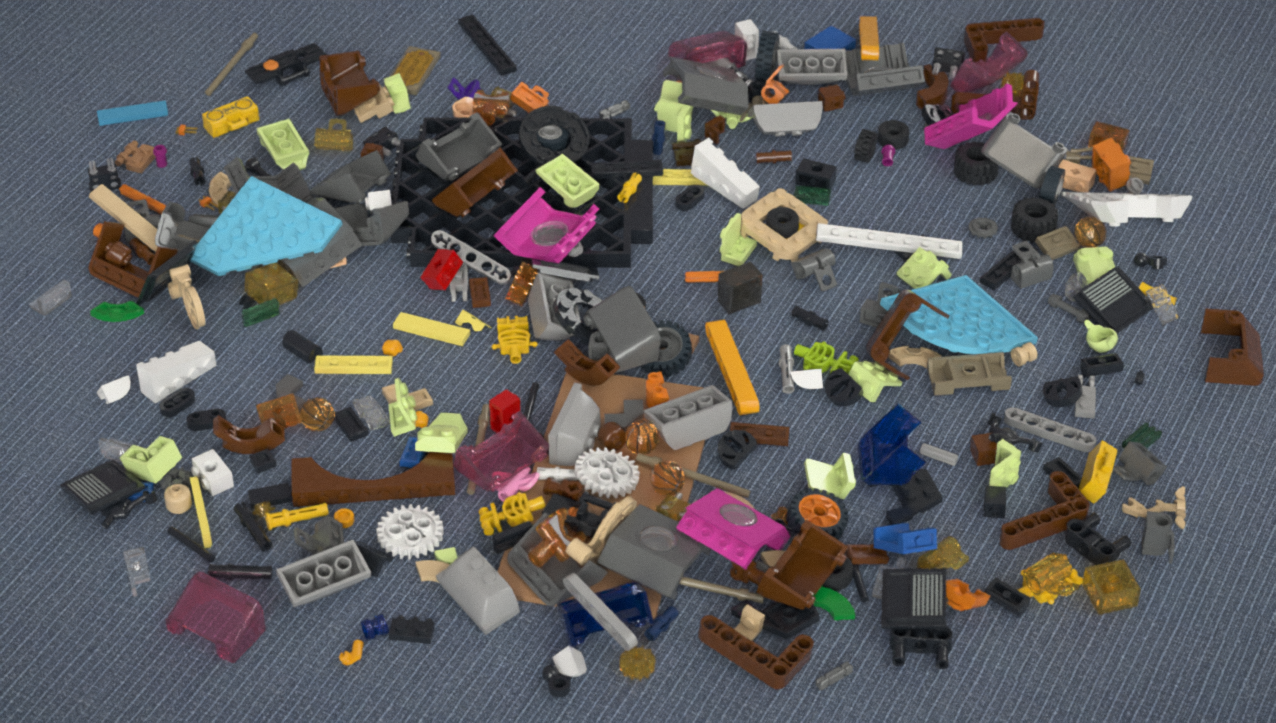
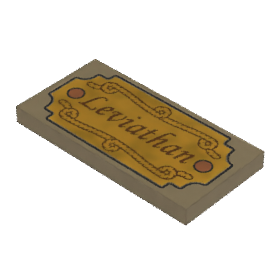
M409 46L390 76L400 73L407 87L408 94L417 95L440 59L441 53Z

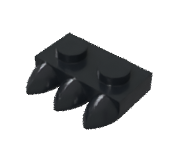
M401 614L397 618L392 619L388 633L389 640L431 644L435 624L431 618L420 621L415 616L410 620H406Z

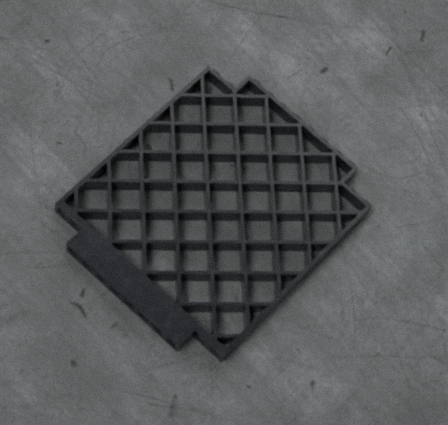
M424 118L423 125H420L419 139H400V146L396 147V155L398 157H395V167L397 168H394L393 190L391 191V200L393 202H391V205L400 202V199L408 201L409 214L391 236V243H408L410 248H407V259H410L411 267L428 266L438 250L432 244L431 236L435 231L443 227L451 232L449 235L461 242H466L473 249L505 267H515L517 265L532 267L531 258L513 255L510 251L499 249L503 244L494 237L495 234L485 239L478 233L486 228H490L497 233L506 223L502 218L510 213L514 215L540 187L545 191L541 198L555 210L584 215L595 204L599 210L594 215L601 214L608 218V220L600 225L596 223L579 241L583 246L582 254L577 257L566 255L561 262L594 268H631V244H653V176L642 177V181L637 186V191L631 195L627 203H624V211L615 207L614 204L619 202L617 196L622 191L623 184L630 177L624 178V182L616 178L594 179L607 189L608 192L601 196L595 194L579 210L566 206L564 198L560 194L554 196L548 192L552 187L542 178L535 182L531 181L527 186H523L521 181L538 164L523 152L519 138L513 141L507 136L519 134L524 118H482L502 143L501 149L509 160L516 158L522 163L515 166L518 171L504 181L505 185L498 191L494 188L469 208L470 212L468 214L474 217V219L466 224L457 220L461 217L460 215L456 217L435 206L432 199L474 167L459 174L455 180L445 182L428 167L424 168L418 164L420 161L416 158V154L422 142L427 139L428 134H436L430 140L435 139L437 141L459 129L462 123L470 122L471 119ZM581 118L588 128L590 141L586 154L576 165L591 178V163L600 158L606 162L653 160V140H632V118ZM569 134V144H568V146H569L570 143H571L570 134ZM606 134L609 137L600 141L593 136ZM625 145L624 155L615 151V149ZM403 171L412 175L402 181ZM424 185L432 189L424 195H420L415 191ZM512 185L520 189V191L512 196L504 192V190ZM489 199L497 203V205L489 210L481 206L482 203ZM421 213L430 217L420 224L412 220ZM557 228L544 230L534 238V242L541 245L557 243L567 232ZM624 228V240H621L613 233ZM436 237L437 243L442 241L446 245L444 248H447L448 243L443 240V237L441 239ZM419 241L427 246L423 250H416ZM600 242L608 249L593 251L590 248ZM453 244L450 250L458 253L460 250L454 249L458 244ZM469 253L466 256V260L468 262H474L476 260V255L474 253ZM485 262L482 267H492V264Z

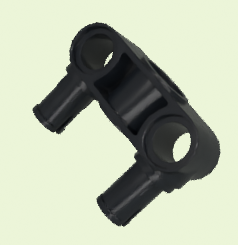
M1092 513L1083 520H1070L1067 523L1065 542L1100 569H1111L1114 561L1119 558L1120 553L1131 546V540L1127 536H1122L1114 543H1111L1099 532L1093 530L1092 528L1099 525L1101 521L1096 513Z
M948 627L891 629L889 645L893 650V664L895 666H903L905 664L906 652L936 654V667L946 669L949 664V653L952 649V630Z

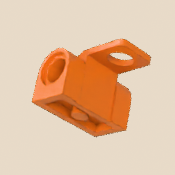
M783 64L766 81V86L761 90L762 98L768 104H779L789 93V90L783 84L773 80L784 67ZM770 88L775 91V94L770 92Z
M521 81L511 93L510 100L530 113L537 108L548 106L549 100L547 98L549 93L537 85L530 89Z

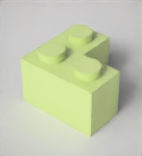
M159 436L147 449L132 445L120 459L125 469L134 477L156 484L182 459V456L174 440Z

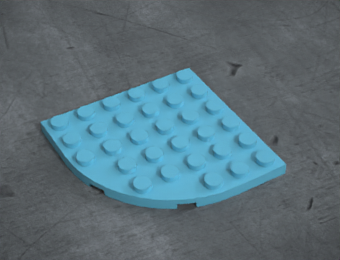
M967 275L911 290L950 315L947 319L922 303L921 307L916 312L911 313L903 326L910 333L954 353L985 354L1010 352L1013 348L1022 347L1027 342L1032 344L1037 342L1038 337ZM898 294L881 298L880 305L888 312Z

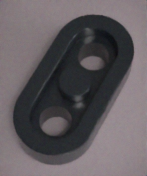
M691 185L676 197V207L681 211L692 209L704 198V188L699 185Z
M182 388L163 399L159 404L161 414L172 417L193 405L195 402L194 391L190 388Z
M221 409L193 412L186 418L187 427L192 431L213 429V419L219 415L226 420V413Z

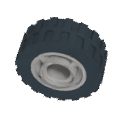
M554 124L546 125L537 132V139L542 147L554 152L556 150L562 151L568 147L569 133L561 126Z
M1052 165L1049 167L1039 198L1048 200L1051 204H1056L1062 190L1065 169Z

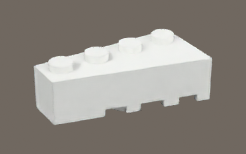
M710 138L695 146L690 174L743 209L757 201L760 186L744 171L740 172L736 166L737 164L733 160L729 161L723 155L724 152L720 148L716 149L712 145L713 141Z
M197 341L181 347L178 352L173 353L170 351L159 359L154 357L148 363L140 362L136 364L141 393L154 403L161 401L215 367L214 351L201 341Z

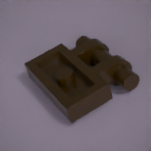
M694 139V141L690 142L682 140L678 141V143H672L676 167L692 166L694 149L690 148H695L696 145L701 143L700 139Z

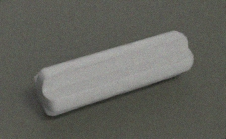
M923 443L920 448L921 455L955 466L958 461L957 454Z

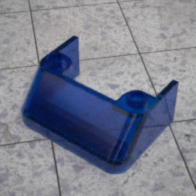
M899 403L864 434L858 443L860 479L867 485L907 484L912 476L926 464V460L908 447V435L921 424V420Z
M638 582L620 585L595 593L624 624L629 623L634 625V627L644 626L647 624L646 621L650 625L654 624L647 593ZM576 599L557 604L566 638L571 647L584 643L588 634L605 630Z

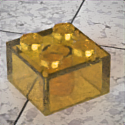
M270 263L245 273L244 292L253 297L265 309H270L297 298L298 279L277 263Z
M1124 559L1085 567L1082 585L1098 615L1138 606L1141 589Z

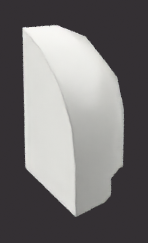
M821 369L791 371L792 379L797 385L807 389L823 388Z
M129 375L102 385L97 391L100 399H106V404H109L124 397L130 389Z
M567 646L553 656L559 673L564 676L577 677L586 673L587 668L583 655L575 648Z

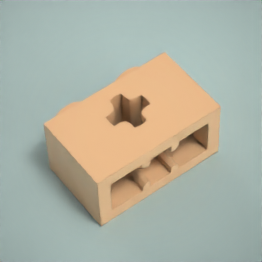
M1064 159L1058 166L1065 169L1062 188L1075 192H1089L1095 182L1096 169Z

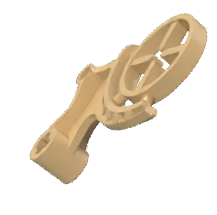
M187 264L170 269L169 273L172 282L168 284L169 294L172 300L183 298L187 314L194 329H200V327L205 326V316L198 293L191 286L190 268Z
M628 496L620 503L616 502L601 521L591 542L586 544L575 538L568 545L565 553L580 565H584L589 560L597 564L610 535L634 511L637 501Z

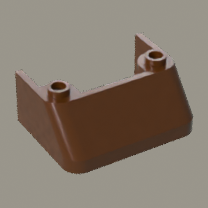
M499 148L433 198L432 202L435 206L456 217L460 215L463 218L470 212L469 208L494 188L498 191L505 185L504 181L518 170L503 150Z
M104 221L89 263V272L92 276L139 297L147 276L176 255L178 249L158 246L149 272L131 263L125 268L116 266L105 260L106 252L104 249L110 242L114 243L120 240L124 224Z
M907 289L901 291L868 341L866 351L875 361L896 375L909 380L910 377L886 361L890 354L889 346L909 315L916 312L922 303L947 319L950 315Z
M1205 308L1201 333L1239 336L1240 349H1232L1228 354V358L1209 357L1205 382L1260 385L1263 381L1264 371L1260 335L1257 330L1237 310Z

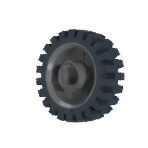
M763 31L760 36L755 66L756 80L766 82L776 70L778 62L777 50H779L780 44L779 33Z
M660 320L657 325L655 321L654 324L660 335L658 361L644 364L640 367L645 369V372L648 374L661 371L663 377L664 374L670 377L672 372L676 375L679 373V369L684 370L685 365L689 364V359L692 357L691 340L688 332L685 331L683 326L679 327L678 323L674 322L672 324L671 321L667 320V323L664 324V320Z

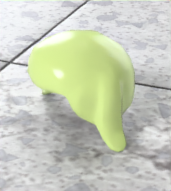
M1089 320L1084 321L1088 329L1086 340L1093 350L1104 353L1114 348L1118 341V336L1113 329L1094 325Z

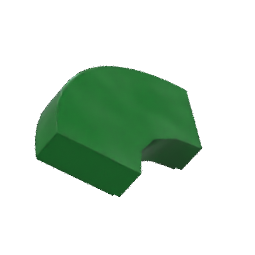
M104 301L90 310L92 317L102 321L122 322L143 315L144 309L133 301L123 304H109Z
M821 587L814 596L816 598L813 603L814 606L827 610L832 615L834 621L855 619V611L851 603L840 593L826 587Z

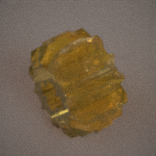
M1015 71L1013 74L1007 73L1002 78L1000 88H1003L1005 84L1012 85V96L1021 97L1024 75L1022 76V73L1016 74Z
M644 645L640 648L635 646L629 651L621 652L619 668L620 671H623L624 677L630 676L631 681L634 678H638L641 681L642 677L649 679L650 674L654 673L656 658L652 654L651 649L645 650Z

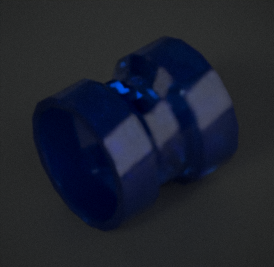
M382 614L376 615L374 619L361 621L364 636L368 641L375 639L377 635L383 636L389 633L387 622Z

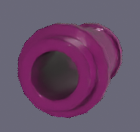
M156 145L153 149V154L156 157V166L159 168H164L168 165L166 158L167 149L164 145Z
M885 145L882 148V163L887 167L893 165V156L896 152L892 145Z

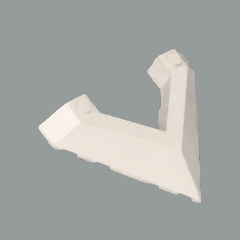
M1061 192V196L1088 215L1093 216V218L1101 222H1109V226H1120V223L1128 222V217L1162 218L1164 222H1173L1174 218L1182 217L1192 200L1191 195Z

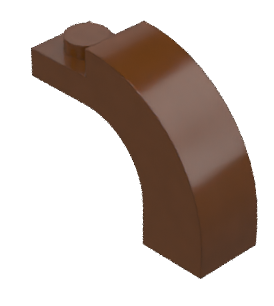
M930 64L923 67L925 83L929 87L917 91L916 105L920 110L925 105H944L947 100L948 76L945 72H940L936 75V71L935 75H933Z
M569 339L554 351L555 355L567 366L564 370L574 379L587 385H601L620 369V366L608 354L597 361L589 359Z
M219 415L213 419V433L222 439V447L235 453L254 454L265 449L270 451L285 441L284 427L271 418L254 428H239Z

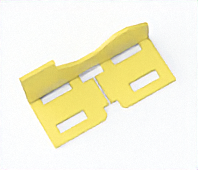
M465 310L461 311L455 321L459 326H462L463 323H470L475 331H482L485 325L490 327Z

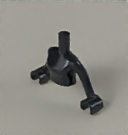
M995 413L991 414L988 424L991 425L989 428V433H991L989 440L991 442L995 441L998 443L1004 439L1012 445L1025 443L1029 444L1028 448L1031 451L1039 453L1043 445L1042 442L1036 441L1034 437L1032 439L1020 437L1008 427L999 428L1002 418L997 417Z
M145 490L141 497L132 502L126 498L101 510L102 516L106 517L102 522V526L107 529L115 519H126L134 507L144 500L147 504L155 503L157 501L155 491L149 494L148 490Z

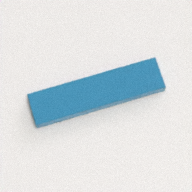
M166 100L97 111L99 126L168 115Z

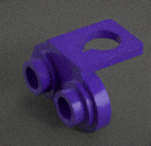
M453 77L448 85V89L458 100L464 97L476 100L474 95L481 90L480 82L477 79L471 81L464 88ZM453 84L458 87L459 92L455 91Z

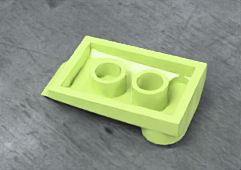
M290 119L257 128L261 145L266 147L275 163L283 170L293 162L300 170L306 168L309 150Z
M563 154L535 170L546 183L564 198V204L571 208H576L587 202L599 190L600 184Z
M1108 247L1082 248L1074 254L1073 261L1083 288L1115 267L1111 249Z
M440 413L428 427L421 428L417 432L415 451L455 453L468 433V428L461 414Z

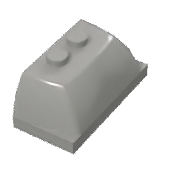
M845 49L777 50L778 67L782 64L784 65L778 72L779 81H784L787 84L815 85L834 84L840 80H847Z
M822 101L753 105L747 110L748 117H753L756 127L763 135L782 137L786 136L785 134H792V136L803 135L802 133L816 129L821 120L823 107Z
M542 273L537 274L528 298L536 339L559 341L574 336L572 333L568 334L563 329L553 311V303L562 290L574 288L571 280ZM575 305L573 310L578 320H580L578 306Z
M573 384L548 435L549 464L574 466L579 455L582 456L583 452L588 453L589 449L594 447L595 437H598V431L601 428L600 408L589 395L582 391V384Z
M711 385L643 411L644 417L656 427L661 438L673 450H677L725 432L731 421L732 401L715 386Z
M354 539L276 570V574L293 607L331 596L371 577V571Z
M474 546L458 556L445 570L436 575L437 581L485 635L520 612L516 596L510 585Z

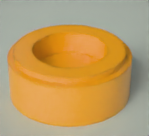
M339 509L334 513V519L340 522L343 528H348L354 523V513L350 509Z

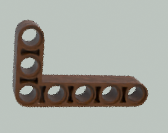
M1040 18L968 24L965 27L964 43L971 61L975 65H984L987 62L988 44L1040 40L1043 38L1045 22Z
M1028 70L1024 73L1021 97L1012 96L1013 102L1017 104L1010 112L1019 115L1022 120L1033 119L1036 114L1039 91V73L1036 70ZM956 92L951 98V109L953 113H959V105H965L968 101L976 100L987 94Z
M1055 471L1050 474L1048 494L1057 505L1003 524L999 544L1003 549L1013 550L1066 530L1067 523L1070 520H1083L1088 517L1089 501L1065 473Z
M712 615L704 616L701 619L698 631V638L703 643L774 689H783L809 661L814 646L813 639L808 635L802 634L797 636L779 657H776Z

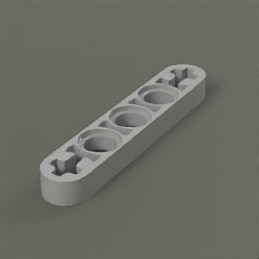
M437 230L432 234L431 241L436 248L450 250L453 244H458L461 249L457 255L462 259L463 264L500 285H506L510 282L511 273L505 266L442 230ZM442 235L443 240L448 243L447 248H444L446 245L442 241L437 243L436 237H441ZM469 253H474L476 255V260L474 262H468L466 260V256ZM483 263H491L492 269L484 271L482 269ZM496 267H498L497 272L500 274L506 272V279L502 278L500 280L499 275L494 273Z
M1008 408L1005 411L1004 422L1011 427L1082 452H1091L1096 446L1097 439L1090 433L1018 408ZM1027 422H1035L1036 425H1029ZM1046 428H1052V429H1054L1055 431L1049 432V431H1046L1045 429H1046ZM1069 434L1072 435L1073 438H1066L1064 437V435Z
M571 573L563 578L566 589L626 651L637 646L638 641L630 629L575 573Z

